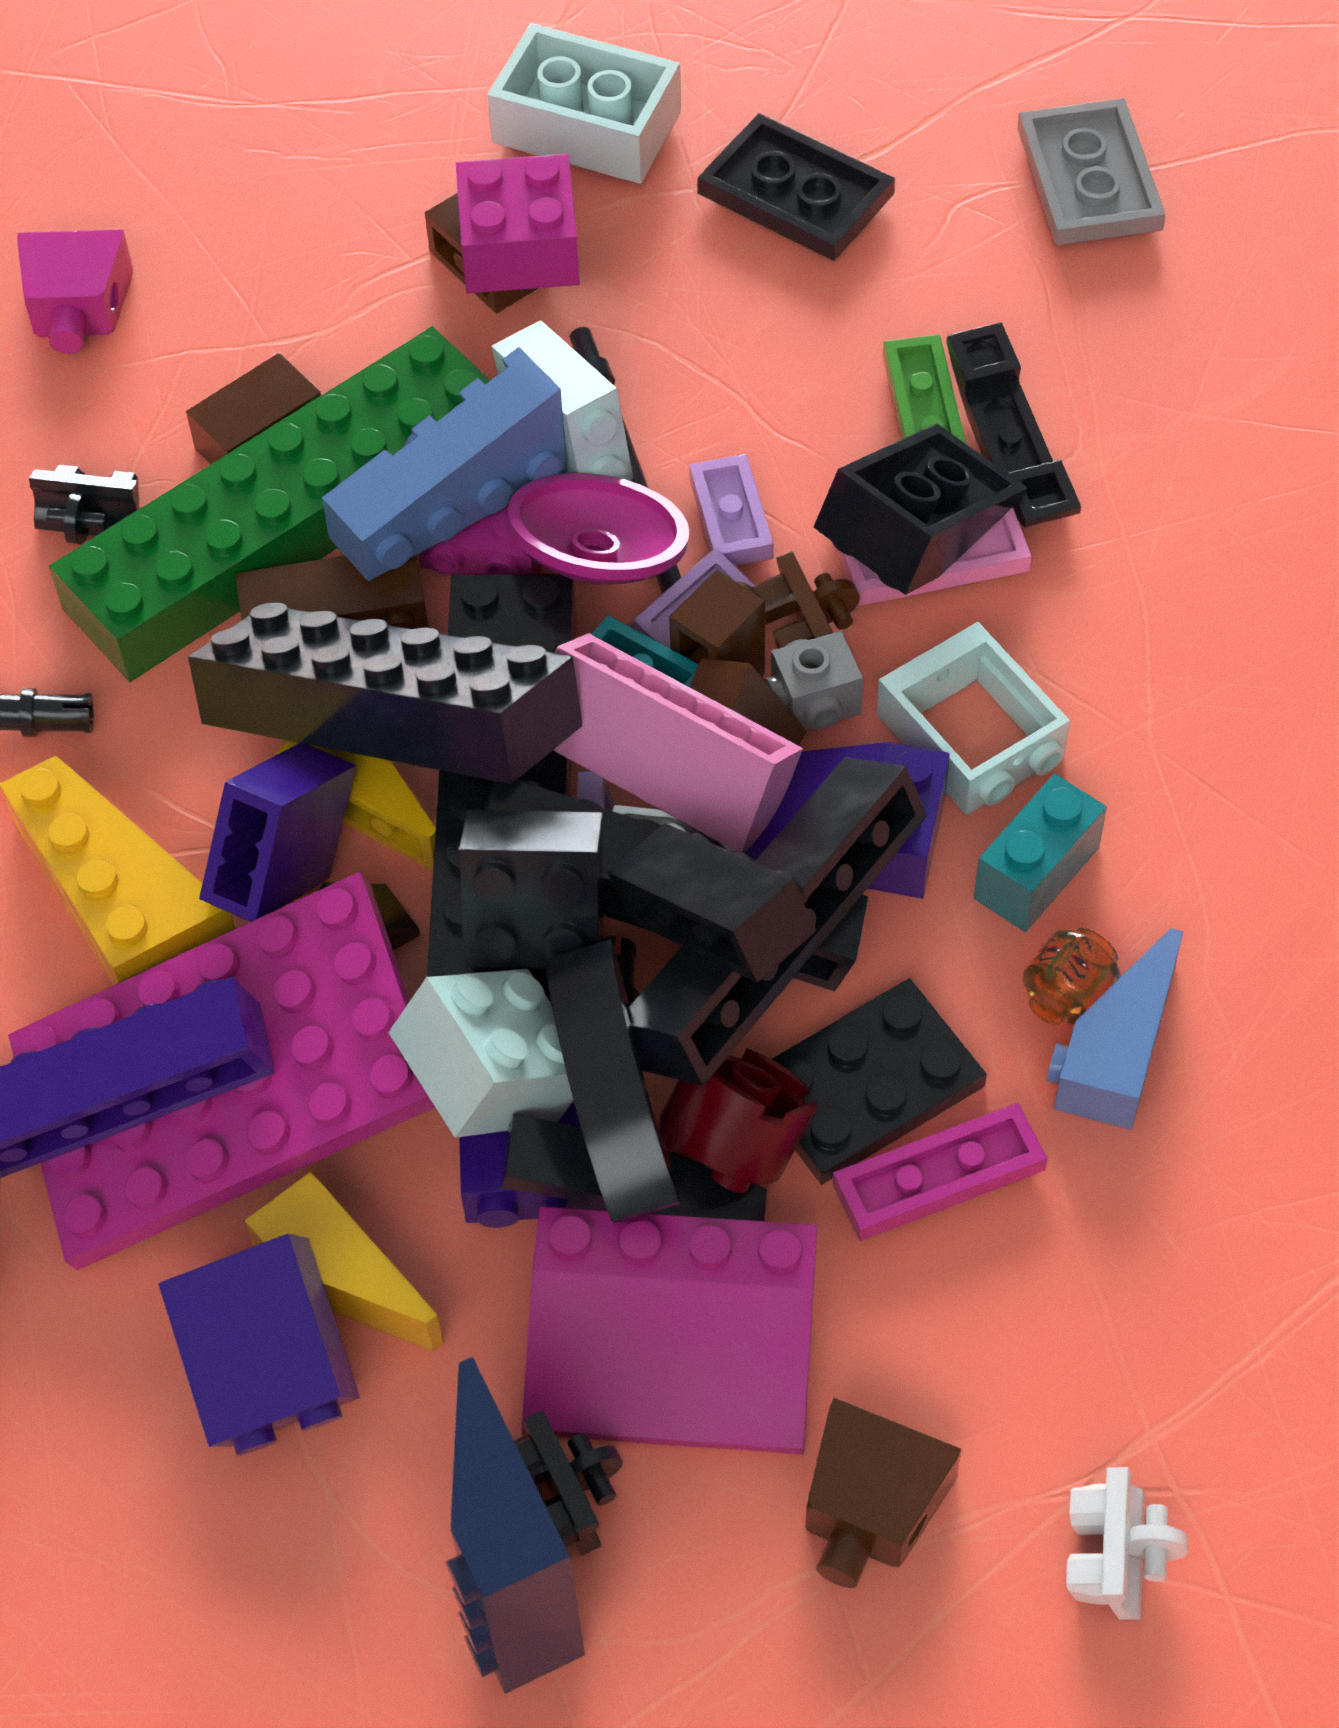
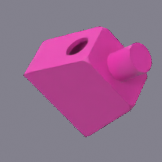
M124 229L22 232L17 234L23 296L34 334L39 337H49V344L54 350L64 354H72L82 349L84 336L108 335L113 332L133 274V265Z

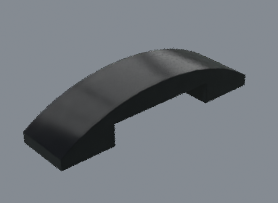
M1002 322L947 335L946 343L955 379L982 456L1028 487L1024 497L1013 507L1018 521L1025 528L1080 514L1082 506L1062 460L1053 461L1019 383L1021 365Z
M607 940L545 959L552 1009L570 1089L588 1153L611 1221L618 1223L681 1204L665 1139L657 1129L626 1010L630 1005L613 942Z

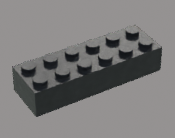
M271 602L254 607L248 617L229 629L215 633L209 643L188 656L202 724L512 784L582 727L573 656L546 652L543 647L537 645L514 647L492 643L489 638L483 636L460 638L439 634L434 628L406 629L388 626L384 620L380 619L359 621L337 617L331 611L305 612L287 609V606L283 603Z

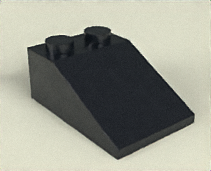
M936 423L839 468L813 528L831 540L837 550L846 555L853 556L876 573L880 581L886 586L907 595L940 577L1024 497L1028 487Z

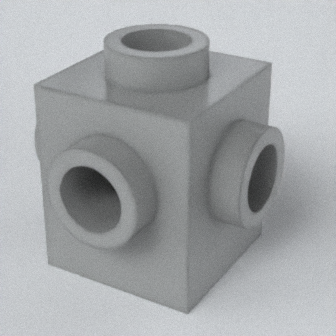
M842 631L810 640H795L783 648L771 651V676L764 678V680L806 730L811 728L825 729L834 725L839 720L861 714L863 677Z

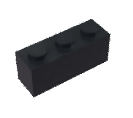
M667 823L659 827L607 872L632 922L756 983L763 979L816 931L804 905L807 902L806 893L792 875L783 870L775 872L755 863L750 857L740 851L732 853L712 844L699 833L692 835Z

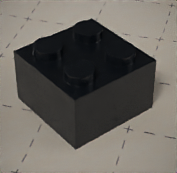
M467 810L459 848L464 967L546 969L545 959L602 942L604 932L602 812Z

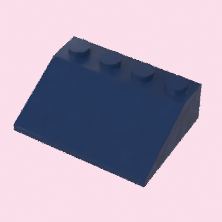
M472 1356L459 1362L450 1525L457 1556L445 1561L454 1583V1587H452L454 1596L461 1610L458 1614L467 1634L464 1638L476 1667L482 1677L495 1672L503 1692L506 1694L585 1656L570 1555Z

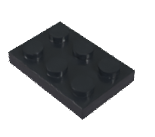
M758 113L697 177V194L833 261L837 259L895 193L894 177L761 113Z
M910 978L772 1058V1060L800 1078L809 1088L803 1099L806 1103L814 1100L817 1102L818 1108L795 1151L821 1185L833 1179V1172L863 1161L985 1087L987 1073Z

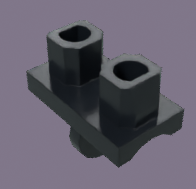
M58 465L54 471L34 469L29 477L35 506L34 528L64 532L67 543L83 544L88 535L97 536L140 509L138 477L135 473L114 471L108 477L86 475L77 466Z
M542 1410L525 1418L526 1435L514 1440L535 1485L546 1481L554 1497L545 1501L544 1504L565 1547L576 1543L582 1556L601 1547V1541L595 1531L599 1527V1523L583 1491L590 1489L599 1506L605 1505L616 1498L617 1494L609 1478L615 1475L622 1467L623 1460L615 1446L608 1445L594 1449L587 1434L580 1433L570 1438L567 1442L575 1458L569 1463L544 1411Z

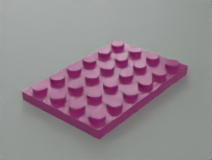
M361 871L8 1034L14 1057L29 1051H42L70 1040L75 1033L83 1029L101 1028L132 1016L134 1011L145 1005L163 1004L193 992L197 986L204 982L225 980L232 976L261 1006L275 1071L274 1074L40 1163L64 1260L76 1270L86 1267L435 1108L388 1033L410 1000L371 884Z

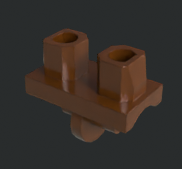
M793 551L776 558L780 574L753 587L760 597L765 600L766 625L793 613L798 618V621L772 631L778 649L795 640H810L833 633L829 625L831 622H834L839 630L850 627L853 623L850 613L860 602V594L852 581L847 579L833 580L829 573H822L815 578L814 583L817 589L813 592Z

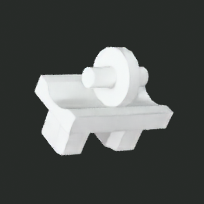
M1128 1467L1107 1468L1106 1484L1072 1488L1070 1491L1069 1514L1072 1528L1078 1535L1104 1534L1103 1553L1070 1554L1067 1559L1066 1586L1075 1601L1109 1605L1119 1620H1141L1143 1559H1145L1144 1578L1153 1582L1165 1581L1167 1561L1184 1558L1188 1554V1535L1180 1529L1168 1526V1507L1160 1504H1151L1146 1507V1525H1144L1145 1492L1143 1489L1131 1485V1471Z

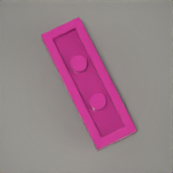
M1019 1103L835 1171L833 1172L832 1185L859 1241L1043 1172L1046 1170L1048 1158Z

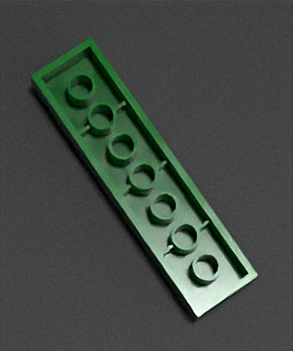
M431 326L49 565L62 609L129 682H132L240 612L235 573L320 560L336 550L338 547L328 536L322 497L383 450L390 452L392 455L396 454L404 447L408 437L413 433L411 429L429 415L436 422L463 402L459 392L477 378L484 384L491 380Z

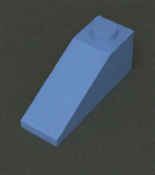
M1170 928L1075 1021L1069 1046L1056 1043L1047 1075V1082L1058 1084L1054 1110L1132 1130L1184 931Z

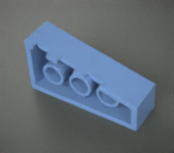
M520 347L502 359L506 369L487 384H484L477 378L460 391L459 394L463 402L436 422L429 415L411 429L413 433L408 437L404 447L396 454L392 455L390 452L383 450L322 497L329 539L368 582L389 570L399 568L408 559L435 544L451 539L460 530L487 515L501 511L509 504L515 492L524 485L536 479L566 472L561 388Z

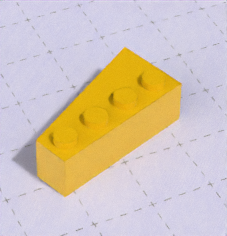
M55 755L0 783L1 791L15 827L113 986L236 929L232 913L199 899L203 884L199 879L58 756Z

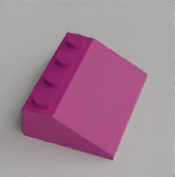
M540 1207L531 1280L522 1435H526L524 1419L543 1410L556 1437L572 1438L577 1434L586 1433L588 1438L592 1440L804 1455L817 1225L645 1214L613 1223L608 1211Z

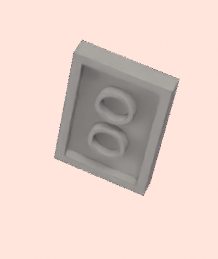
M1125 98L1019 113L1017 129L1055 246L1163 231L1166 214Z

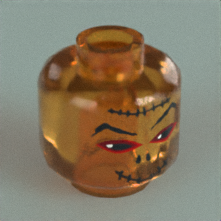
M1087 928L1059 930L1051 935L1027 964L1023 972V985L1030 996L1029 1006L1040 1019L1051 1025L1057 1026L1063 1022L1074 1026L1075 1021L1121 977V971L1117 963L1118 955L1111 943L1100 934Z

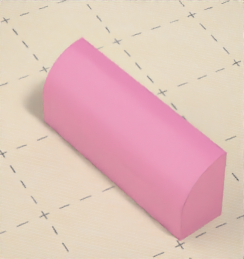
M589 633L557 646L556 654L573 656L582 727L557 746L554 751L732 850L745 852L762 834L780 806L803 748Z

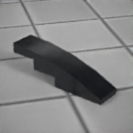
M513 1113L508 1127L501 1188L566 1199L565 1208L608 1211L581 1127ZM668 1151L681 1204L648 1214L765 1221L766 1188L751 1183L747 1192L744 1193L726 1189L711 1177L710 1171L712 1168L699 1161Z

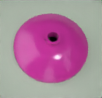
M566 473L536 479L515 492L509 502L506 519L507 528L513 540L536 563L567 578L597 585L627 584L653 578L667 571L682 559L689 539V527L685 517L668 499L637 483L599 474Z

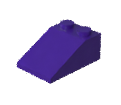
M890 742L802 751L788 789L776 813L758 839L743 853L757 859L844 757L906 766L927 817L867 889L923 899L946 796L950 753Z

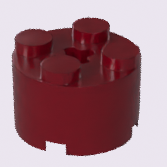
M746 1048L741 1059L729 1055L704 1086L678 1080L660 1114L661 1125L658 1132L664 1137L668 1150L679 1155H690L702 1164L712 1168L710 1175L718 1184L734 1192L744 1193L747 1192L751 1183L770 1184L781 1178L818 1105L816 1100L809 1103L803 1100L809 1088L795 1074L767 1056Z

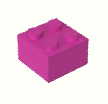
M569 154L455 162L466 294L580 285L577 231Z

